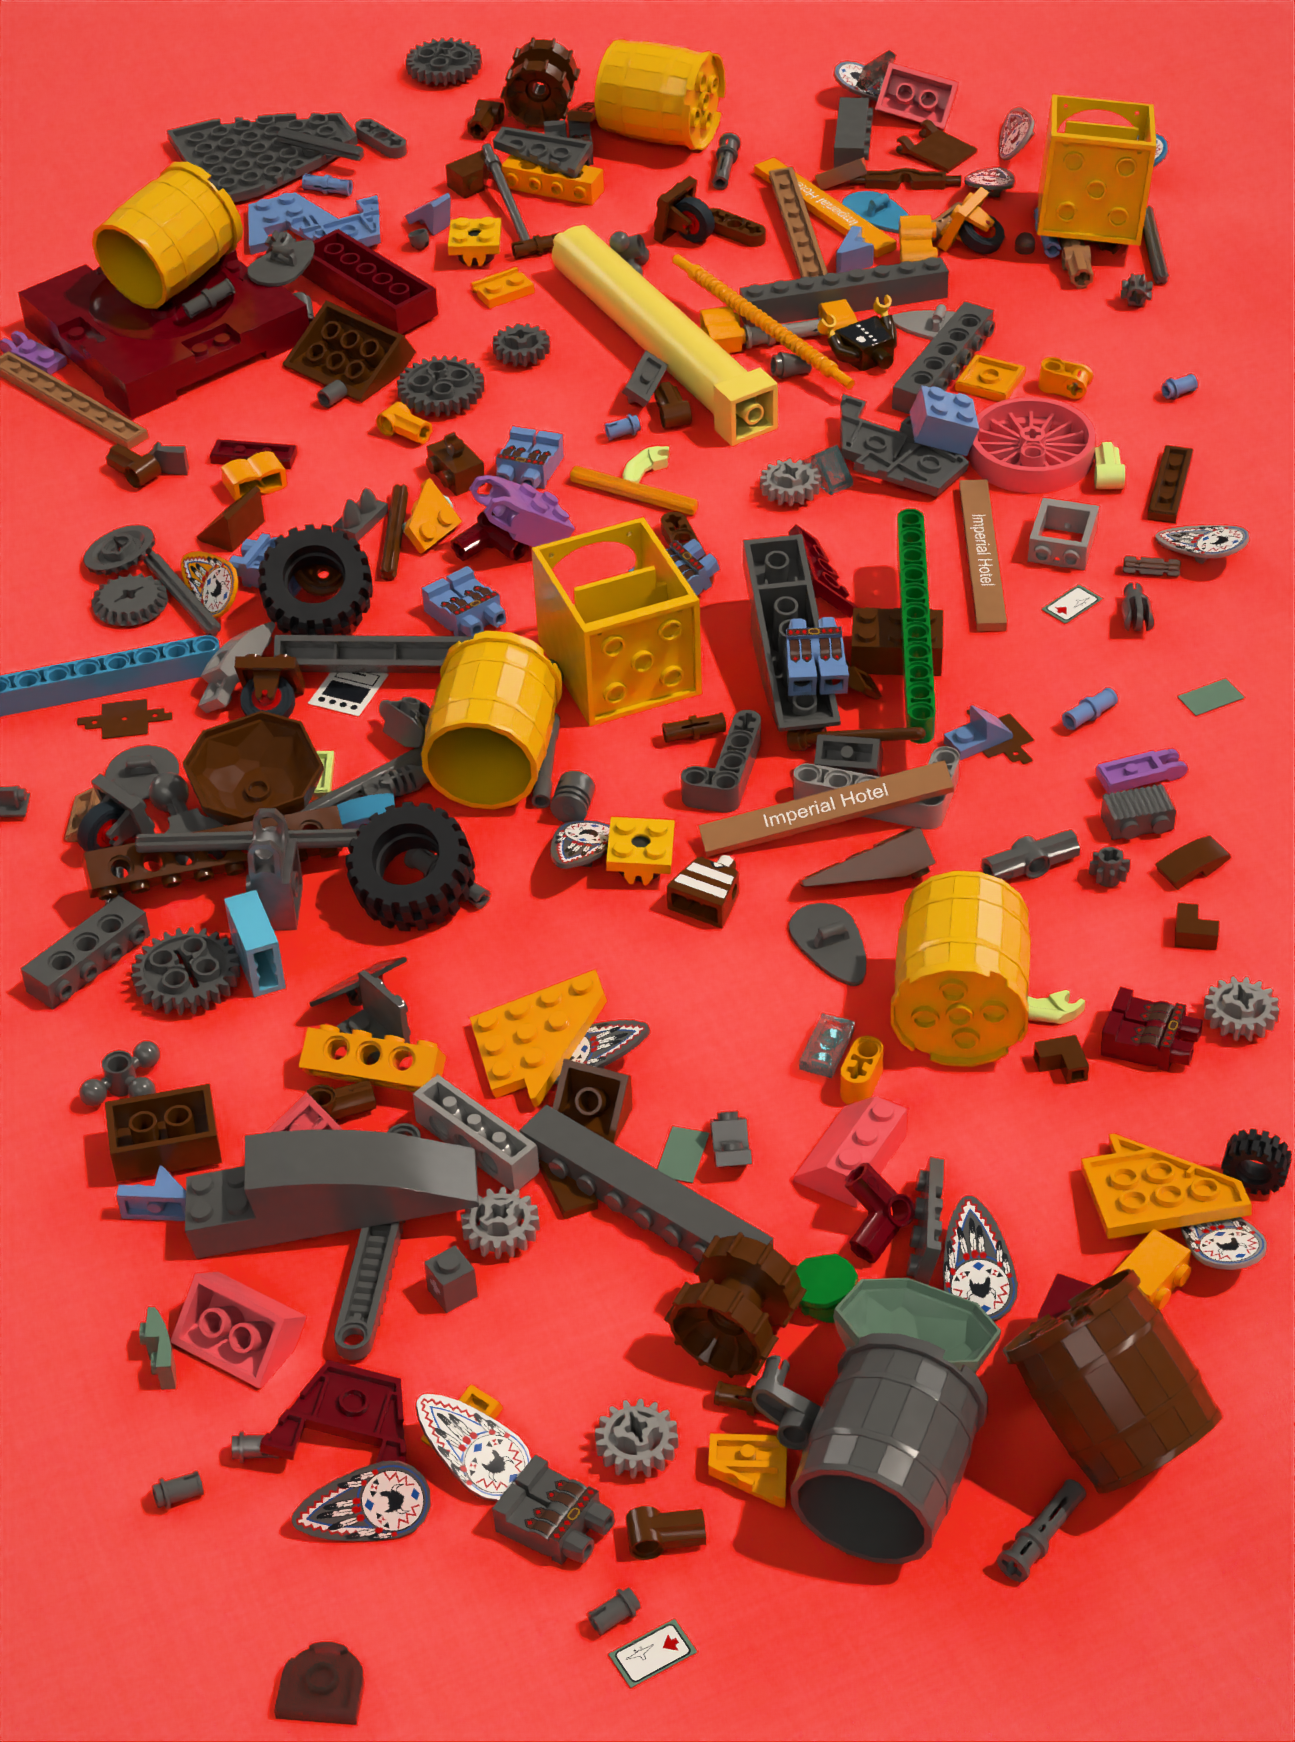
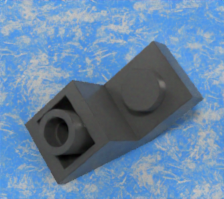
M738 1111L718 1112V1119H710L716 1167L752 1164L751 1149L748 1143L747 1119L745 1117H738Z

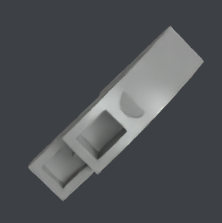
M271 621L238 634L226 642L213 655L201 674V677L209 683L198 704V707L205 713L223 709L230 703L232 691L240 681L234 668L235 656L245 657L247 654L262 656L264 649L272 640L271 635L276 626L274 622Z

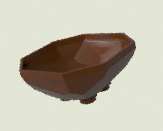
M259 711L203 730L182 762L204 813L223 825L253 821L254 815L259 808H276L282 815L297 813L305 809L324 771L323 764L302 722L265 711Z

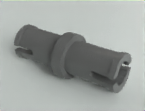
M226 278L209 290L207 288L203 289L199 296L182 304L183 310L190 319H193L208 308L214 309L217 307V303L235 294V289L230 280Z

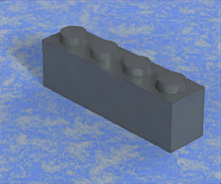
M840 97L834 144V168L863 157L869 161L873 108H869V98Z

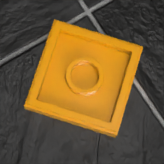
M976 354L955 382V390L999 402L1008 400L1025 376L1026 367Z

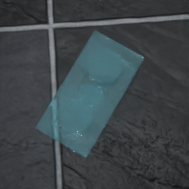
M822 1013L799 1060V1070L832 1078L852 1037L855 1021Z

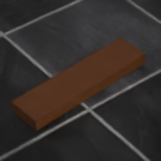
M583 102L567 112V121L592 122L596 119L594 102Z
M1165 445L1148 510V520L1176 523L1192 461V448Z

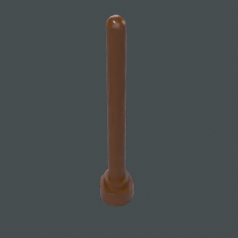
M922 727L822 732L801 729L787 732V745L791 751H806L813 744H817L818 734L880 739V741L920 740L925 737L926 731Z

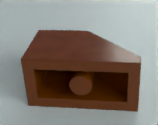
M483 150L446 165L447 187L463 198L485 190L490 171L485 164L486 158Z

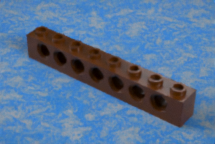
M337 805L283 815L288 830L343 829ZM273 818L260 819L262 828L278 826L277 821ZM253 821L190 833L253 831ZM135 843L84 852L82 864L90 898L99 897V900H109L117 897L118 893L131 891L132 894H140L149 891L150 887L163 885L164 888H172L181 885L182 881L195 879L196 882H203L214 878L216 874L239 875L248 869V854L241 850L221 851L224 857L215 860L209 857L208 851L136 852ZM343 847L298 849L300 863L308 860V857L320 855L321 858L336 856L339 854V851H342ZM179 855H186L192 860V863L183 866L175 858ZM148 861H154L159 864L161 869L151 872L145 869L143 864ZM116 867H122L127 870L128 875L124 878H118L112 874L111 870Z

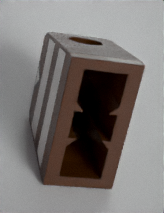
M722 855L717 862L703 857H698L668 883V909L722 929L739 894V872L736 870L734 859L730 856Z

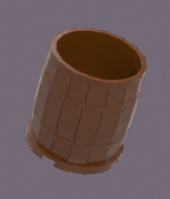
M1133 1269L1122 1270L1068 1300L1072 1307L1071 1309L1064 1312L1057 1319L1055 1317L1051 1318L1049 1314L1045 1315L1003 1348V1353L1008 1359L1007 1362L1009 1365L1016 1364L1030 1390L1032 1398L1037 1403L1050 1427L1064 1445L1070 1457L1076 1461L1093 1483L1098 1494L1109 1493L1125 1487L1168 1463L1198 1442L1223 1418L1222 1412L1216 1406L1202 1380L1198 1368H1196L1182 1343L1164 1319L1163 1314L1139 1287L1141 1279Z

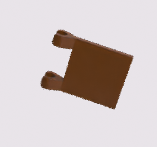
M928 119L920 123V126L925 128L919 131L920 137L925 138L924 140L914 145L907 136L903 135L897 139V142L902 145L896 147L898 154H910L946 173H949L977 153V148L939 130Z

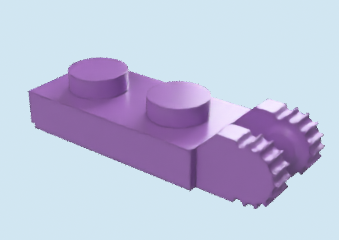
M15 331L11 333L12 341L7 338L0 340V349L3 353L9 351L50 375L68 364L65 355L32 339H28L22 332Z
M1169 748L1168 750L1150 751L1098 764L1095 774L1107 793L1110 794L1111 792L1115 793L1166 779L1169 781L1179 779L1187 773L1188 767L1184 761H1179L1178 752L1173 748Z

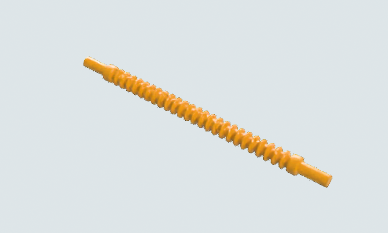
M679 254L674 255L672 262L688 273V277L692 281L701 285L702 288H706L716 298L726 303L727 306H730L737 313H740L746 320H750L752 324L765 331L771 338H775L777 342L790 349L796 356L801 357L807 364H811L817 371H821V374L825 377H832L847 389H851L854 386L855 381L839 370L838 365L834 361L819 353L817 349H813L807 342H803L792 331H788L786 327L773 320L767 313H763L761 309L748 302L742 295H738L732 288H728L726 284H723L718 278L709 274L700 265H693Z

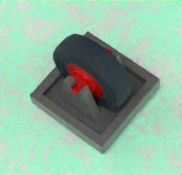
M99 774L91 781L100 803L87 812L78 827V844L85 852L120 846L130 837L135 839L138 834H155L153 830L155 824L145 812L147 806L140 796L135 793L129 794L117 780L113 779L110 781L102 774Z

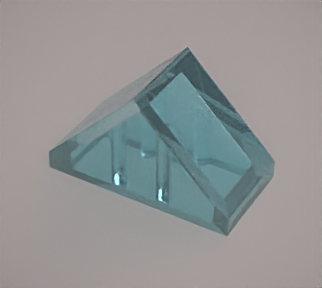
M838 445L818 452L802 461L803 465L811 463L812 469L818 468V475H821V488L830 495L853 486V479Z

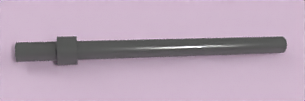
M484 144L482 150L486 158L485 164L487 169L493 174L520 241L528 240L530 236L501 170V161L494 154L491 145Z

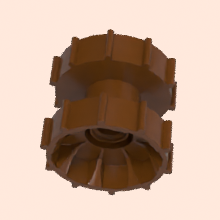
M532 37L531 42L525 44L520 49L516 48L513 55V65L508 70L505 78L507 83L503 87L500 98L504 99L506 108L509 111L508 117L513 116L517 121L526 125V129H529V127H544V121H557L561 118L565 120L569 110L567 106L572 100L575 90L574 84L578 80L581 70L576 66L572 56L573 50L568 51L564 46L555 42V38L551 41L544 39L535 40Z
M738 1232L734 1236L722 1238L715 1235L694 1270V1274L699 1276L700 1283L691 1285L685 1282L664 1318V1321L669 1323L675 1337L674 1343L681 1345L688 1354L698 1360L700 1366L706 1365L714 1370L726 1373L730 1378H733L734 1375L749 1373L757 1376L779 1339L773 1335L771 1327L780 1325L785 1328L807 1292L801 1286L800 1278L796 1273L798 1267L791 1265L780 1253L774 1250L771 1243L766 1245L758 1240L745 1237L742 1232Z

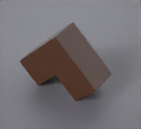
M1178 903L1174 946L1216 950L1219 921L1198 919L1199 905Z
M1076 1035L1034 1043L1033 1057L1039 1072L1061 1069L1067 1084L1088 1080L1089 1065Z

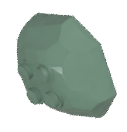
M910 1278L861 1279L835 1307L833 1315L837 1332L846 1348L858 1345L861 1337L872 1333L903 1334L928 1341L945 1350L943 1359L954 1364L959 1370H961L962 1365H966L975 1374L994 1349L1001 1335L1000 1328L978 1303Z

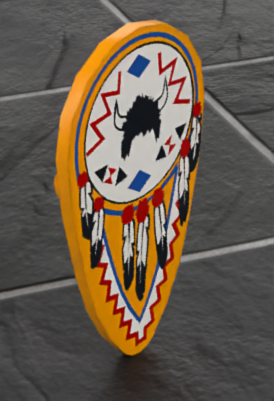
M196 551L185 554L181 561L185 585L214 618L222 617L229 611L237 594L238 577L236 569L224 558L210 553Z

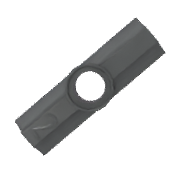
M1072 830L1037 841L1032 836H1024L1018 839L1010 850L983 858L981 868L983 873L1004 881L1023 874L1034 879L1044 875L1051 865L1080 856V846L1077 836Z

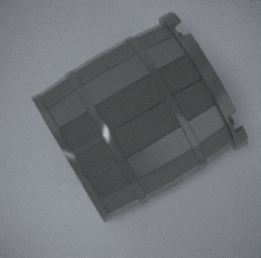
M872 1333L861 1337L858 1345L854 1347L848 1346L841 1355L837 1365L838 1377L826 1394L807 1442L803 1447L797 1474L790 1487L791 1505L801 1522L824 1542L855 1557L875 1563L904 1564L921 1559L932 1547L934 1537L951 1508L968 1459L971 1456L974 1436L984 1425L988 1414V1394L978 1376L970 1368L962 1365L961 1370H959L954 1364L943 1359L945 1350L928 1341L903 1334Z

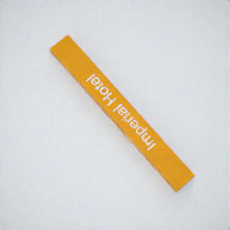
M773 157L754 165V173L771 184L768 171L787 168V166ZM795 172L807 210L845 236L852 225L862 227V238H865L866 243L874 245L875 257H880L897 249L896 240Z

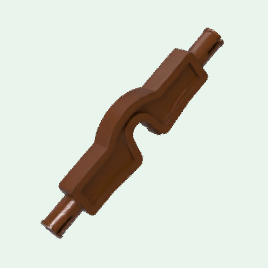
M900 168L891 171H867V174L850 180V185L865 184V188L897 190L902 182H909L913 190L945 189L946 186H961V175L950 176L946 175V172Z

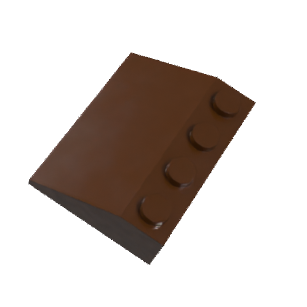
M326 300L282 364L325 386L335 380H340L347 388L346 396L362 403L398 377L405 370L416 351L404 335Z

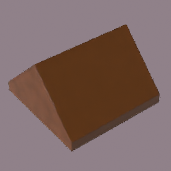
M257 485L228 506L196 536L199 541L233 552L246 538L265 522L261 492Z
M564 1059L553 1109L615 1144L633 1109L631 1075Z

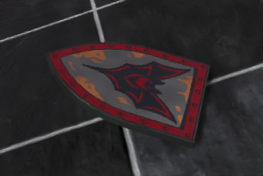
M406 957L379 961L364 970L375 978L407 962ZM358 973L319 994L309 1002L310 1006H316L344 993L348 996L349 1003L352 1006L363 1005Z

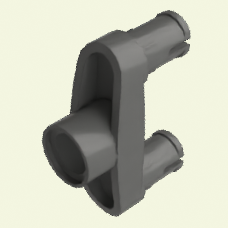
M772 1355L765 1362L762 1378L757 1380L751 1396L752 1402L762 1414L779 1426L777 1439L782 1445L792 1450H802L821 1407L783 1386L790 1369V1364L784 1359L780 1369H778L781 1357Z

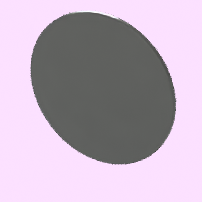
M151 745L137 746L117 755L108 765L105 777L110 781L113 779L117 780L126 792L131 795L135 793L144 800L149 799V786L156 776L166 772L179 775V763L174 754L167 749Z

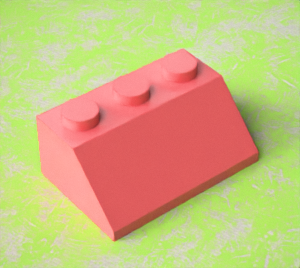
M889 62L875 110L919 123L928 119L937 128L944 130L954 104L959 82Z
M878 1096L844 1106L797 1171L794 1181L857 1208L860 1202L845 1187V1179L861 1163H869L879 1175L906 1138L907 1108Z
M220 1272L195 1273L170 1342L257 1388H263L295 1350L307 1316Z

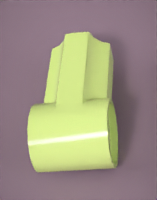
M1102 442L1099 447L1095 448V489H1124L1125 464H1121L1119 448L1115 447L1112 442Z

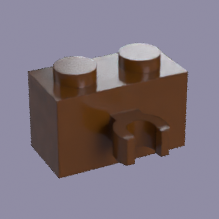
M455 432L445 435L444 440L427 446L428 458L426 459V465L431 474H435L441 480L445 488L448 487L456 496L470 491L469 488L476 477L485 475L483 461L463 443L462 439L456 436Z

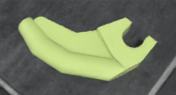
M654 446L642 450L627 462L622 474L623 479L639 483L645 472L651 469L656 471L667 468L670 456L669 446Z
M1068 990L1049 994L1047 998L1036 999L1028 996V1020L1057 1024L1067 1023L1076 1019L1085 1010L1086 1001L1080 998L1076 1003H1068L1070 1000V991Z

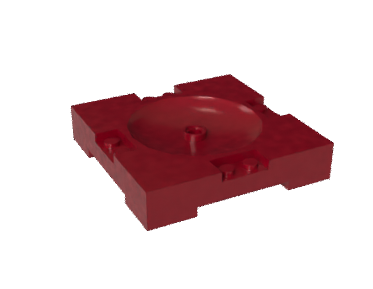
M236 249L228 255H223L214 266L190 284L189 287L166 301L158 309L144 308L131 302L114 287L105 276L101 267L92 270L86 264L18 292L25 327L48 348H58L102 386L104 396L131 420L178 400L177 390L251 357L261 354L268 360L293 349L309 326L307 305L283 286L268 287L252 282L248 277V267L237 258ZM224 279H229L235 289V294L217 303V307L214 309L208 308L193 319L186 315L182 304L199 296L203 289L207 288L209 290L224 281Z

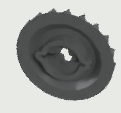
M142 525L125 526L113 530L100 537L88 548L84 555V563L90 572H94L97 575L103 573L110 575L112 572L118 574L121 570H128L130 566L137 565L138 561L146 558V554L152 552V547L155 545V536L150 528Z
M130 573L127 577L118 575L116 580L108 579L107 584L99 585V590L94 592V598L91 601L94 614L103 622L116 626H133L145 623L158 616L167 605L168 595L166 587L162 585L160 580H154L152 576L144 577L142 573L137 576H132Z

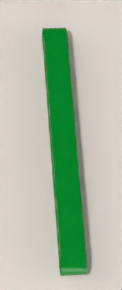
M905 509L900 511L897 516V558L906 727H922L925 729L926 735L923 739L910 740L914 743L924 744L934 738L936 714L925 526L922 512L916 509Z

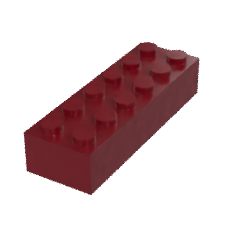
M336 229L313 241L315 247L314 257L301 275L378 324L399 334H404L408 330L438 315L436 288L341 230Z

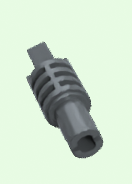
M410 764L405 766V768L401 767L397 770L389 771V773L380 774L362 783L361 792L363 796L393 793L395 799L396 797L404 796V794H410L412 791H419L424 784L430 781L424 773L422 765L416 767Z

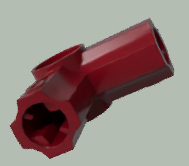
M484 511L478 515L475 525L450 540L451 548L462 561L469 559L485 547H495L510 559L514 558L517 561L524 556L526 549L529 547V545L513 540L508 531L492 524Z
M861 1163L846 1177L845 1187L868 1210V1216L849 1243L851 1244L850 1249L858 1257L869 1263H875L899 1229L913 1221L915 1206L910 1197L904 1194H897L869 1163Z

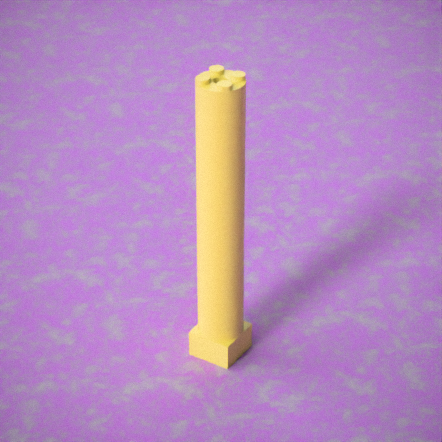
M586 225L571 227L554 237L552 261L555 267L645 351L668 364L666 371L714 414V430L725 441L734 446L778 429V383L763 369L757 368L748 372Z

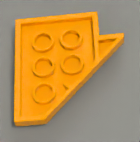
M596 969L469 1017L495 1098L527 1087L534 1107L541 1104L561 1073L563 1060L571 1058L607 1002Z
M1114 1133L1109 1134V1146L1112 1154L1081 1159L1083 1175L1108 1239L1148 1233L1153 1229L1162 1231L1252 1215V1204L1240 1180Z

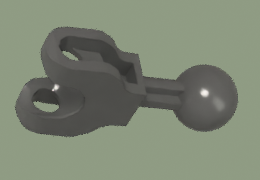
M166 772L159 774L152 780L149 786L151 803L157 809L169 812L171 816L168 817L169 829L165 833H190L224 826L213 818L202 815L198 808L188 810L185 804L189 797V788L186 781L180 775ZM221 851L207 852L212 854L217 860L224 857ZM179 855L175 859L180 865L186 866L189 857Z

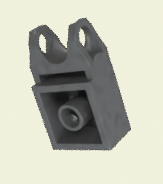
M259 808L253 818V842L249 846L247 855L249 875L246 876V892L257 891L273 930H297L303 891L297 839L289 838L286 820L276 808ZM265 817L273 818L277 821L278 826L262 828L260 819Z

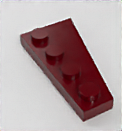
M795 524L788 533L789 535L802 534L815 598L821 597L851 618L853 616V608L857 607L855 603L846 599L849 593L844 586H840L836 581L839 576L828 564L830 560L819 541Z

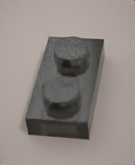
M888 50L865 65L856 86L863 91L872 85L875 86L879 80L885 77L889 62L894 63L897 55Z

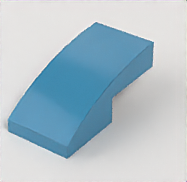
M394 794L368 795L338 804L337 807L343 829H358L361 824H368L370 822L369 817L377 812L380 815L386 812L385 807L395 806Z

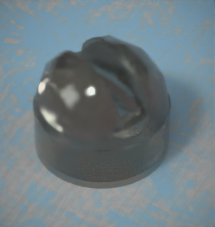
M1029 232L1019 234L1015 240V251L1019 254L1033 253L1035 251L1034 237Z

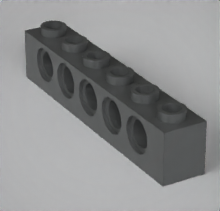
M964 302L893 386L892 409L910 414L921 385L927 387L935 386L946 391L950 382L956 380L964 365L967 366L973 354L981 349L987 337L992 336L995 329L993 310Z

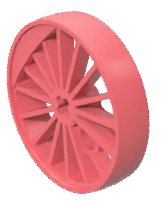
M1020 397L995 403L977 415L979 431L969 450V460L977 474L983 479H988V482L995 486L1021 493L1058 491L1082 480L1093 465L1096 448L1094 426L1086 415L1066 403L1047 398Z

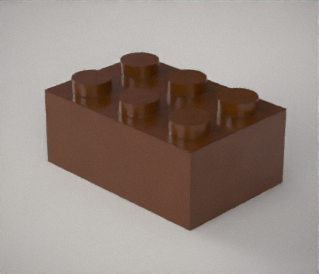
M853 608L851 667L854 666L868 674L903 675L900 608ZM930 609L933 675L941 676L943 610Z
M210 1084L105 1102L110 1155L117 1182L157 1175L159 1166H163L168 1172L222 1163Z

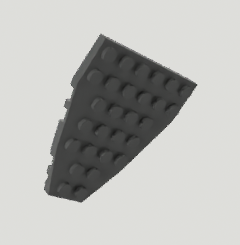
M296 113L262 115L255 119L256 122L243 120V117H236L235 123L221 124L220 119H212L167 131L168 140L181 160L201 167L209 173L211 178L208 180L218 191L224 188L233 202L248 201L251 198L261 196L305 173L307 174L337 157L278 142L277 132L281 128L351 145L358 144L356 133L341 113H311L309 119H297Z

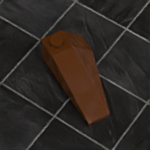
M909 828L874 844V848L870 850L866 849L846 858L844 862L834 863L798 881L801 886L805 887L905 877L911 875L912 879H916L931 872L928 866L936 862L921 828Z

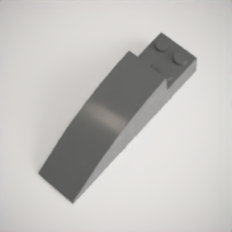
M802 534L743 540V568L751 605L750 632L764 692L778 731L839 726L841 721L835 694L819 693L818 674L816 695L788 696L785 651L786 629H789L791 619L802 618L806 620L807 628H817L819 620ZM832 679L825 680L826 684L833 685ZM810 680L794 681L795 685L801 687L810 683Z
M318 1129L245 1135V1166L186 1177L185 1233L198 1259L479 1207L476 1152L471 1147L398 1133Z

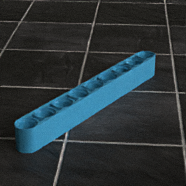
M203 635L0 675V717L201 677L207 663L220 649L219 640L211 635Z

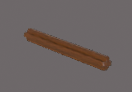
M396 484L392 490L380 568L381 577L384 580L388 578L393 580L397 575L403 534L402 525L405 520L408 500V487L404 484L401 486Z

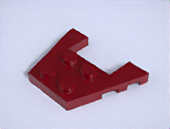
M327 1360L300 1392V1397L289 1410L286 1409L281 1415L275 1428L270 1434L267 1432L262 1438L260 1452L294 1460L303 1430L308 1428L381 1447L376 1463L382 1461H401L406 1463L401 1378Z

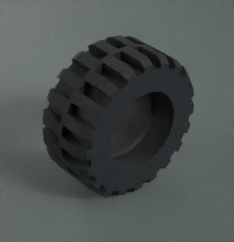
M314 524L305 525V530L298 531L297 527L288 530L289 536L284 538L283 535H280L274 540L275 548H267L264 553L265 561L260 562L258 569L260 574L258 586L268 617L272 622H277L279 630L283 633L291 631L292 635H335L338 633L346 635L350 633V625L358 626L362 622V613L368 612L371 605L370 598L373 597L371 570L365 552L360 550V544L354 538L348 540L346 532L338 529L334 533L331 526L322 524L321 529H315ZM324 564L338 570L343 576L344 583L340 591L331 599L321 603H306L290 594L288 584L292 576L305 566Z
M403 802L402 807L395 808L394 805L385 807L386 812L380 815L376 812L369 817L370 822L367 825L361 824L356 830L358 838H352L349 843L348 850L350 854L346 856V867L348 869L347 876L353 891L367 914L374 921L380 920L383 926L390 929L397 925L399 931H410L411 927H417L418 931L428 929L427 924L433 922L439 925L446 921L444 916L449 913L454 915L460 909L458 903L460 901H467L470 895L468 886L474 885L475 874L473 870L475 868V861L466 836L455 818L449 817L448 813L441 808H436L434 811L431 804L422 802L419 806H414L413 802ZM421 848L439 854L434 869L420 881L407 885H398L383 879L388 864L402 852Z

